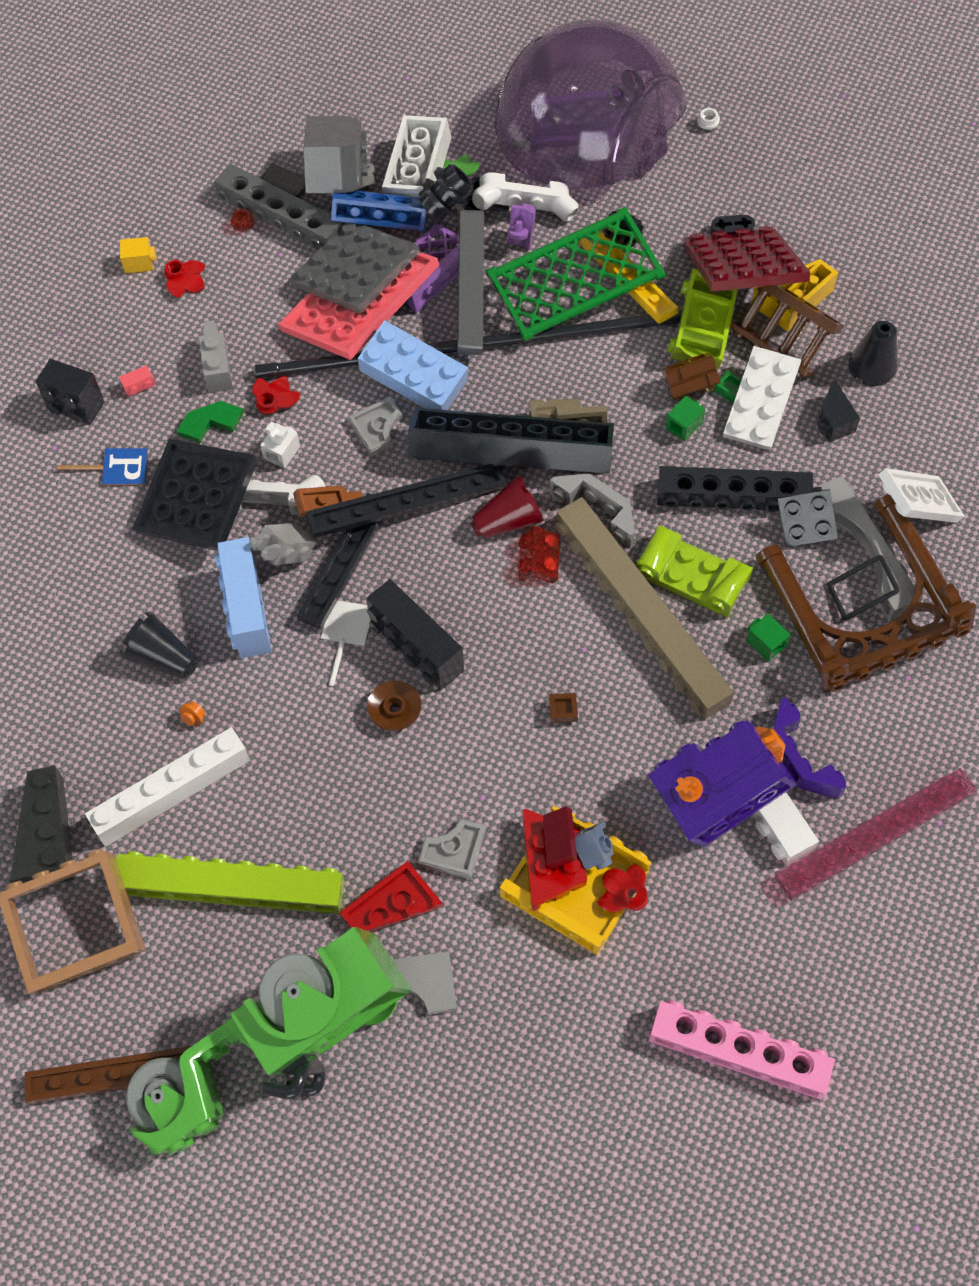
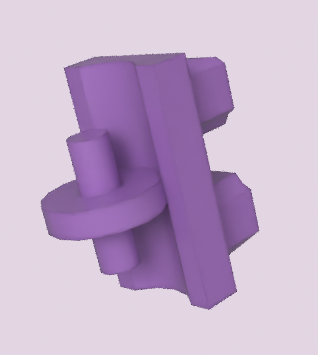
M522 203L521 206L516 204L512 206L507 244L520 245L530 250L536 215L533 205Z

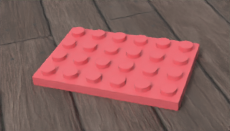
M420 252L361 314L308 293L278 324L279 328L284 333L351 360L374 336L383 321H388L438 268V259Z

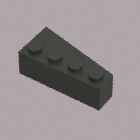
M55 765L27 771L11 870V883L17 881L26 883L33 880L32 875L46 870H49L50 873L60 869V864L73 860L64 780ZM75 875L54 884L75 880Z

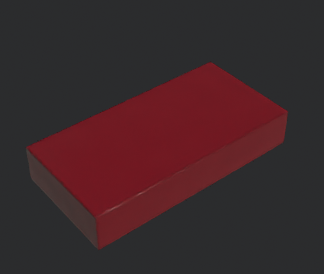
M565 806L543 815L547 865L554 869L577 860L572 810Z

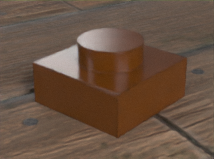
M576 693L549 694L551 723L578 722Z

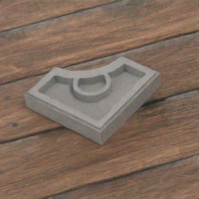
M391 396L348 416V422L371 457L393 447L391 431L395 424L403 419L402 412Z
M460 818L455 828L449 833L439 837H425L417 865L472 880L487 825Z
M449 951L393 960L411 987L412 991L410 993L418 996L425 1004L428 1015L457 1011Z

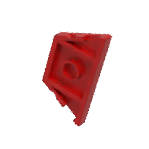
M523 809L522 821L531 911H536L541 908L542 904L552 899L556 901L564 897L569 891H576L586 886L587 874L578 853L577 860L554 869L547 865L543 815ZM574 827V834L576 835L581 830Z

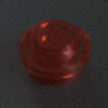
M239 209L232 214L231 225L237 231H247L254 225V218L249 211Z

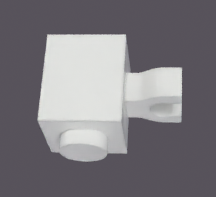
M270 422L266 428L268 435L260 445L263 458L285 469L300 448L298 434L289 426L284 427Z

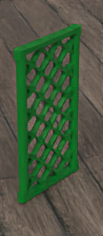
M626 207L618 209L617 213L499 267L495 268L493 266L485 270L486 276L492 282L525 342L533 339L534 335L650 281L655 279L658 281L666 277L664 269L657 261ZM624 220L631 232L620 229V222ZM607 228L609 231L614 232L612 241L600 239L598 237L599 231ZM618 234L631 238L627 246L615 243V238ZM587 238L593 242L592 249L587 251L578 248V241ZM633 239H636L642 251L631 247ZM599 243L609 246L608 254L604 256L595 253V245ZM565 247L567 250L572 251L571 259L567 261L557 258V250ZM613 248L624 250L626 252L624 259L611 258V250ZM576 253L587 255L589 257L587 264L580 265L574 263V255ZM629 253L640 255L642 257L640 264L635 265L626 262L627 255ZM545 257V259L551 261L550 268L548 270L537 268L535 266L536 260ZM646 257L653 267L651 271L642 266L643 260ZM592 258L603 260L605 262L603 269L597 270L589 267L590 260ZM611 262L620 265L619 274L615 275L606 272L607 263ZM554 263L566 265V273L564 275L553 273L551 270ZM523 266L530 271L528 279L523 280L514 277V270ZM574 267L583 270L582 278L577 280L568 277L570 268ZM623 268L635 269L637 277L628 281L627 278L621 276ZM537 272L546 275L544 284L540 285L531 282L532 274ZM587 272L600 276L597 284L584 281ZM500 276L509 281L505 290L497 279ZM554 277L562 280L560 289L547 287L548 279ZM608 277L616 280V287L607 291L606 288L600 286L602 278ZM516 282L525 285L523 293L519 295L510 292L511 283ZM566 282L577 284L579 286L577 293L570 294L564 292V284ZM528 287L541 290L538 299L525 296ZM581 287L594 289V297L586 300L579 296ZM550 292L556 294V302L554 304L543 302L541 300L543 293ZM564 296L573 299V307L564 310V308L557 305L559 298ZM508 297L520 300L517 309H514ZM524 301L536 305L533 314L520 311ZM543 306L552 309V317L543 320L536 315L538 308ZM519 316L531 319V326L525 328Z

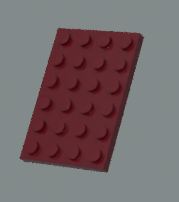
M763 226L759 230L754 231L737 229L736 233L727 234L725 231H715L713 235L705 236L701 233H694L689 235V237L683 238V248L711 292L810 282V271L773 227Z

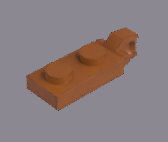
M343 486L296 489L293 493L299 516H305L306 511L363 497L361 491L347 492Z

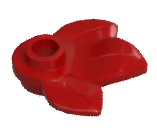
M180 260L169 261L164 269L165 278L168 280L166 284L168 291L174 297L181 298L185 291L197 293L204 290V280L199 274L204 271L206 265L197 260H190L182 263Z
M286 376L280 377L271 383L258 378L252 388L253 394L257 398L255 402L257 410L266 415L273 414L278 409L290 408L300 398V392L290 391L289 381Z
M634 863L626 872L616 868L605 871L602 876V882L607 891L597 900L599 907L612 913L619 912L625 908L631 911L643 909L648 902V891L644 887L647 877L643 868ZM634 893H637L634 898H630Z

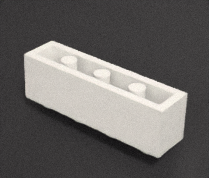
M784 793L753 814L757 821L758 831L762 836H767L772 844L771 849L778 860L782 859L786 866L815 851L819 840L787 793Z

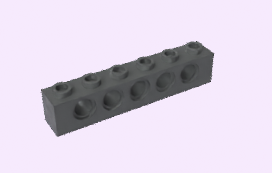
M231 163L214 181L217 196L220 200L236 206L243 212L250 213L258 220L273 225L279 231H284L299 241L302 240L310 244L316 250H319L325 243L327 244V241L343 226V222L331 221V214Z

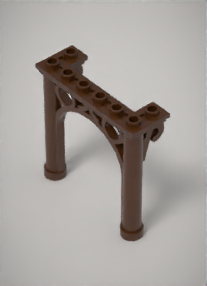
M889 494L881 497L876 502L875 507L914 574L916 591L907 609L895 620L882 627L868 631L852 632L829 626L819 619L812 610L778 545L768 546L756 555L757 562L761 568L765 569L822 678V690L824 693L839 691L851 681H862L868 678L874 671L879 669L887 670L893 667L897 661L904 658H915L921 651L929 647L932 649L938 648L946 640L955 636L957 638L963 637L973 629L976 612L975 603H970L969 600L962 603L956 587L952 583H947L910 518L902 516L896 510V503ZM923 587H925L934 605L920 602ZM915 612H929L934 616L932 623L922 627L914 625L911 619ZM906 623L907 629L913 635L898 641L897 637L904 631L903 625ZM823 634L837 639L834 650ZM867 641H871V645L881 644L885 647L868 654L869 645ZM846 642H853L861 645L863 650L859 655L846 658L840 654V649Z

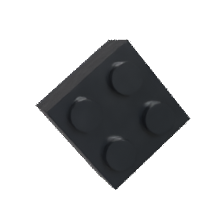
M53 359L48 360L35 381L47 409L55 415L62 414L78 423L85 422L91 425L105 403L94 373Z

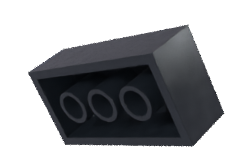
M391 579L387 580L366 598L370 627L375 633H382L387 638L388 645L396 652L399 650L410 667L413 669L417 667L423 673L424 680L430 686L435 685L442 691L464 672L463 647Z

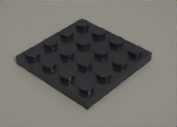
M168 439L132 529L139 534L219 551L217 543L227 541L258 459L252 454Z

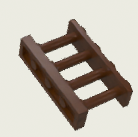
M782 285L759 287L757 289L759 292L741 323L731 321L730 327L734 329L732 333L741 339H749L753 342V347L756 346L791 356L788 352L807 322L813 321L818 325V331L801 357V364L797 376L801 378L813 376L815 371L807 367L826 335L840 334L844 325ZM772 295L779 299L777 301L778 306L759 335L749 329L766 298ZM793 308L798 312V318L781 347L778 348L768 340L786 310Z

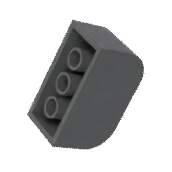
M307 116L303 145L306 193H346L362 187L363 176H367V154H363L366 153L367 140L366 131H362L359 119L348 116Z

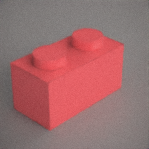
M147 365L119 377L127 397L155 385Z

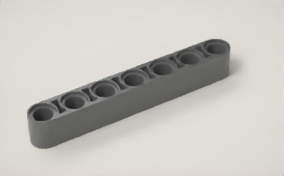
M460 210L457 354L482 355L484 211Z

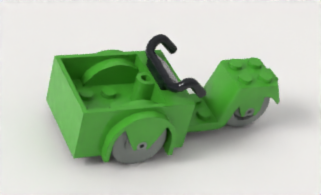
M352 927L326 947H320L316 950L322 959L300 953L288 954L278 958L266 969L259 986V1001L255 1002L253 998L245 1000V1004L230 1014L231 1018L187 1049L180 1056V1059L157 1058L143 1064L132 1076L126 1094L128 1111L134 1122L138 1125L129 1127L132 1135L148 1146L152 1155L167 1152L169 1155H172L177 1151L181 1153L195 1144L194 1137L201 1134L207 1135L220 1126L218 1120L225 1115L210 1060L216 1062L229 1053L227 1048L235 1042L238 1044L244 1043L254 1052L268 1076L294 1075L293 1080H287L285 1086L265 1082L262 1088L263 1095L282 1099H294L299 1095L315 1096L319 1094L325 1084L326 1070L318 1057L412 991L377 935L357 927ZM307 1075H314L312 1084L305 1083Z

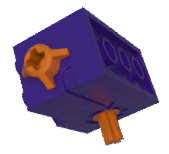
M748 720L733 724L729 728V733L721 738L716 737L710 740L705 745V749L695 743L682 746L677 750L676 756L669 761L663 760L654 766V771L648 774L688 840L702 847H706L797 785L782 762L786 745L774 729L756 727Z

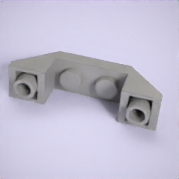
M589 473L556 476L550 480V494L557 502L569 505L583 494L588 501L597 503L609 515L616 516L611 521V535L619 544H624L629 548L633 546L635 530L631 505L628 499Z

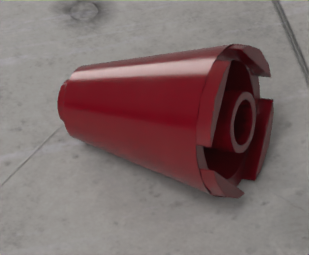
M521 476L511 481L472 516L474 521L470 524L477 537L482 535L486 539L544 521L532 494L526 489V484Z

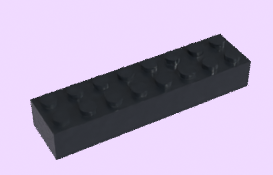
M415 408L408 429V457L420 461L433 459L445 463L458 461L470 465L483 463L495 467L507 465L520 469L532 467L545 471L557 469L570 473L582 471L591 472L595 475L610 474L614 423Z

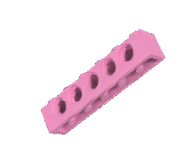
M672 1000L660 1002L648 1041L820 1100L827 1094L835 1059L828 1057V1053L823 1050L811 1048L809 1051L800 1048L799 1044L793 1040L782 1039L779 1041L770 1038V1034L760 1029L749 1031L741 1028V1024L736 1021L725 1019L723 1022L712 1018V1014L706 1011L695 1010L693 1012L684 1009V1005ZM679 1022L688 1023L692 1032L682 1034L677 1030L676 1024ZM705 1033H717L720 1037V1042L717 1044L709 1043L705 1038ZM737 1041L746 1043L749 1052L746 1054L737 1052L734 1043ZM763 1052H774L778 1062L774 1064L768 1063L763 1057ZM793 1061L803 1062L806 1065L807 1072L803 1074L796 1072L792 1065Z

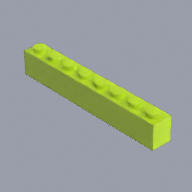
M129 851L127 854H117L116 857L128 896L340 914L345 881L343 874L333 868H323L322 871H315L306 866H294V869L283 868L275 863H268L266 866H256L249 861H239L238 864H233L217 858L210 859V862L199 861L198 858L192 856L174 859L166 854H155L154 857L144 856L142 853Z

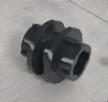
M449 164L444 169L437 167L434 170V175L437 179L435 182L429 178L423 180L422 185L424 189L419 193V200L422 206L437 220H443L447 215L455 217L458 214L456 204L467 206L470 202L468 195L474 191L472 189L473 184L467 175L458 166Z

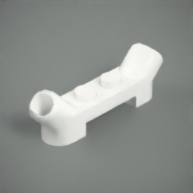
M486 173L481 176L479 181L480 187L475 189L472 195L473 204L480 210H486L493 204L508 206L516 204L521 206L522 203L533 205L535 210L555 213L563 222L570 221L578 211V203L569 196L568 186L561 182L550 181L547 187L506 182L505 174Z
M311 475L299 484L250 480L242 503L287 505L291 515H299L293 495L294 491L300 488L326 486L317 475Z

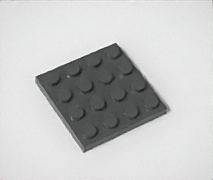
M346 222L327 241V244L325 243L289 280L295 288L361 314L420 253L418 245L362 224Z

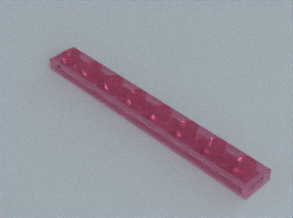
M959 768L776 874L775 879L789 900L793 901L971 797L977 792V789L964 771Z

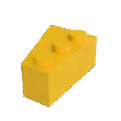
M821 259L805 265L810 271V282L781 284L815 307L834 291L839 273ZM754 287L752 302L759 292L757 290L759 287ZM772 295L767 297L759 311L770 319L778 306L777 301L779 299ZM793 308L787 309L778 325L788 332L796 322L798 312Z

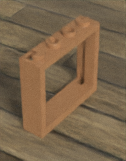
M102 849L92 851L86 854L87 859L76 862V860L64 862L59 865V870L51 873L49 870L32 875L33 880L26 883L17 881L5 886L6 891L0 892L1 910L28 994L41 993L146 951L113 853L103 852ZM101 865L126 943L38 977L14 899Z

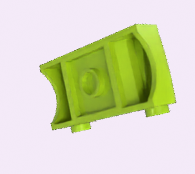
M693 269L689 280L684 279L680 294H684L683 300H685L678 333L675 338L670 339L667 352L671 353V359L684 361L708 352L714 358L716 370L719 369L724 357L738 289L711 292L699 271Z
M659 525L636 563V567L646 580L729 618L740 593L751 578L753 567L731 557L727 561L681 541L682 535Z

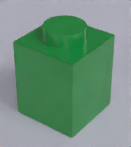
M685 396L667 414L665 428L685 442L703 424L705 408L698 401Z
M766 614L762 619L756 618L750 623L747 628L749 631L746 641L769 662L787 647L791 634L772 616Z

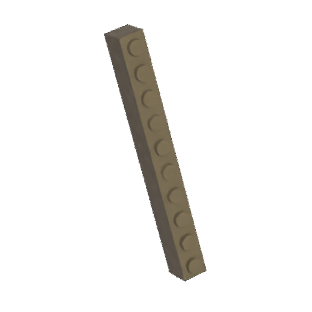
M583 497L556 511L555 527L558 533L567 538L573 553L580 555L586 570L596 576L601 590L604 593H609L617 611L625 614L630 628L641 635L646 649L649 652H654L662 670L666 673L669 672L673 677L677 690L680 693L684 692L689 698L693 711L697 714L700 713L704 719H707L730 705L734 695L733 690Z

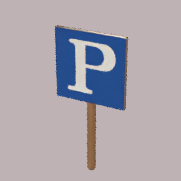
M105 448L104 465H57L56 469L103 470L102 486L145 485L148 448Z

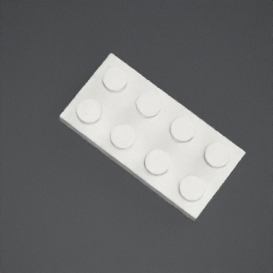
M753 347L723 432L724 438L771 451L801 364V359L760 347Z
M885 468L878 474L883 482V489L892 496L896 503V510L904 517L958 523L965 517L939 476Z

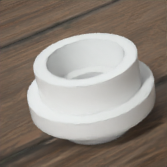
M705 108L697 117V123L703 129L711 130L719 125L720 117L715 109Z

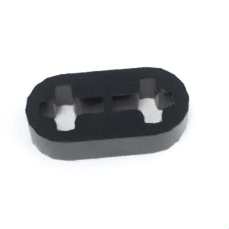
M749 215L719 216L711 222L710 234L713 235L715 231H725L727 234L736 233L737 229L754 231L755 220Z

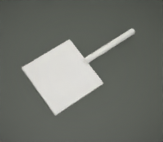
M337 601L324 624L321 639L340 642L329 682L330 686L335 684L344 644L365 646L370 626L367 605Z

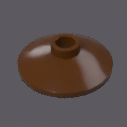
M397 680L387 681L377 686L371 692L367 702V710L371 720L378 727L388 731H399L408 728L417 720L421 712V699L417 690L410 684ZM392 707L400 708L398 712L390 711Z

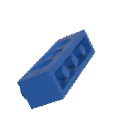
M356 190L346 193H333L331 221L424 231L426 209L417 197Z

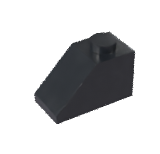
M837 381L832 382L817 422L820 433L826 436L829 443L855 433L860 421V417Z

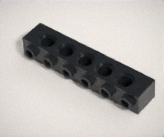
M659 466L657 505H664L666 507L688 506L695 509L711 507L720 510L733 508L744 511L756 509L776 512L780 511L778 498L812 492L813 472Z

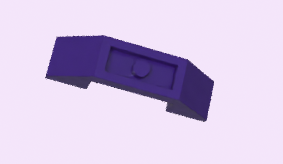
M786 697L782 698L773 729L779 734L786 745L782 760L783 764L797 783L799 789L835 799L842 797L847 787L843 774L839 770L836 771L832 764L812 773L809 761L800 756L794 739L790 735L787 736V734L797 730L801 718L796 705L790 704Z

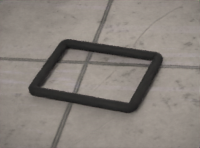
M882 555L875 556L830 580L827 584L844 620H848L898 594L900 590ZM880 560L894 590L846 615L833 585Z

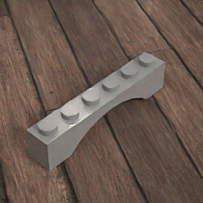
M843 476L816 486L822 487V490L830 489L836 525L856 538L868 552L871 559L877 555L884 556L900 589L898 594L878 604L888 621L892 622L910 605L915 595L916 585H913L908 577L905 566L898 562L892 546L885 542L881 536L879 526L872 522L868 516L866 506L859 502L855 496L854 488L850 483L846 482ZM880 560L873 563L878 582L877 598L894 590Z

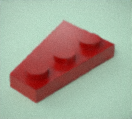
M406 861L343 909L340 915L350 928L357 927L374 932L443 907V903L409 861Z

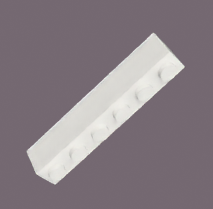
M231 727L86 812L85 815L106 847L250 761L244 745Z

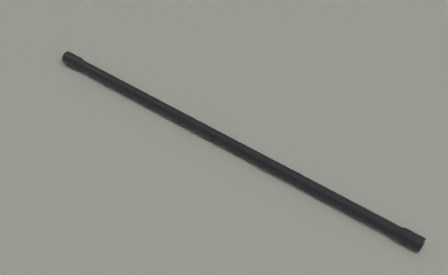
M683 310L678 311V314L660 324L650 315L551 327L534 335L533 339L526 342L522 339L520 332L483 336V349L680 323ZM457 340L428 343L429 346L444 354L457 352ZM362 352L357 353L351 360L336 355L283 363L255 365L256 378L265 379L286 374L359 365L358 357Z

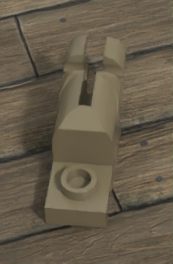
M579 398L548 399L547 402H544L542 399L529 401V417L607 423L608 411L606 405L581 407Z

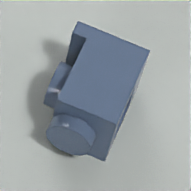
M604 821L583 829L575 835L576 851L585 870L595 866L597 870H600L613 863L610 858L614 854L613 845L610 838L603 832V829L606 827Z

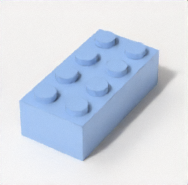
M385 320L358 357L359 369L362 373L427 409L448 410L468 381V367Z
M249 537L217 543L219 553L214 555L217 569L220 572L218 580L220 590L223 592L224 599H222L224 613L227 615L226 629L231 640L232 649H238L240 658L271 653L257 564L253 550L250 547Z

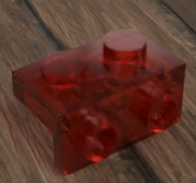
M533 526L526 533L522 534L519 540L518 580L525 581L530 576L551 584L558 580L561 535L537 526Z

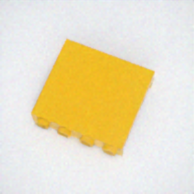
M553 805V807L551 808V812L558 810L559 808ZM572 813L575 828L583 830L594 825L587 821L583 823L576 819ZM609 836L614 853L610 857L613 862L612 864L600 870H597L596 866L587 869L586 886L576 891H569L564 897L556 901L552 899L542 904L540 909L531 911L525 854L509 880L505 879L500 886V897L598 955L626 910L625 908L619 912L612 913L603 910L597 904V900L607 891L602 882L603 873L613 868L626 872L635 863L643 868L647 876L651 862L644 853L638 850L631 851L623 846L624 844L621 840L614 836Z

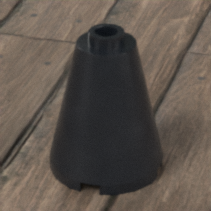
M888 321L876 322L849 358L851 375L855 379L856 377L861 379L862 383L867 386L887 384L895 376L898 369L897 330Z
M146 612L145 615L148 617L145 620L139 618L124 639L123 644L127 647L125 652L120 650V656L126 660L183 679L185 676L190 677L198 665L195 663L196 656L155 614Z

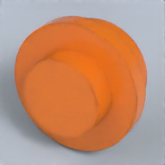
M190 701L179 708L180 717L185 724L200 726L203 723V718L206 714L204 709L196 702Z

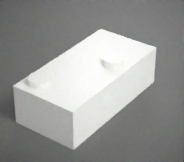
M403 115L382 185L384 194L419 198V193L424 189L422 185L423 180L426 178L434 182L437 180L434 170L437 167L443 168L451 141L447 118Z

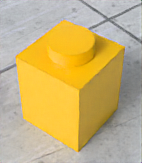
M148 237L120 240V259L125 273L153 271V261L157 260L155 246L150 245Z

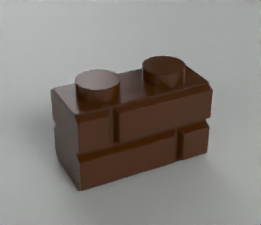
M708 352L661 369L668 394L673 400L681 401L685 396L691 398V394L697 391L701 393L712 391L715 389L714 385L720 383L714 358Z

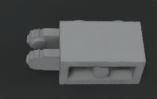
M207 321L203 325L204 336H199L203 373L208 392L233 389L224 335L218 332L215 321Z
M296 523L265 525L260 535L252 539L250 547L253 550H258L264 560H269L273 565L305 562L311 556L316 541Z

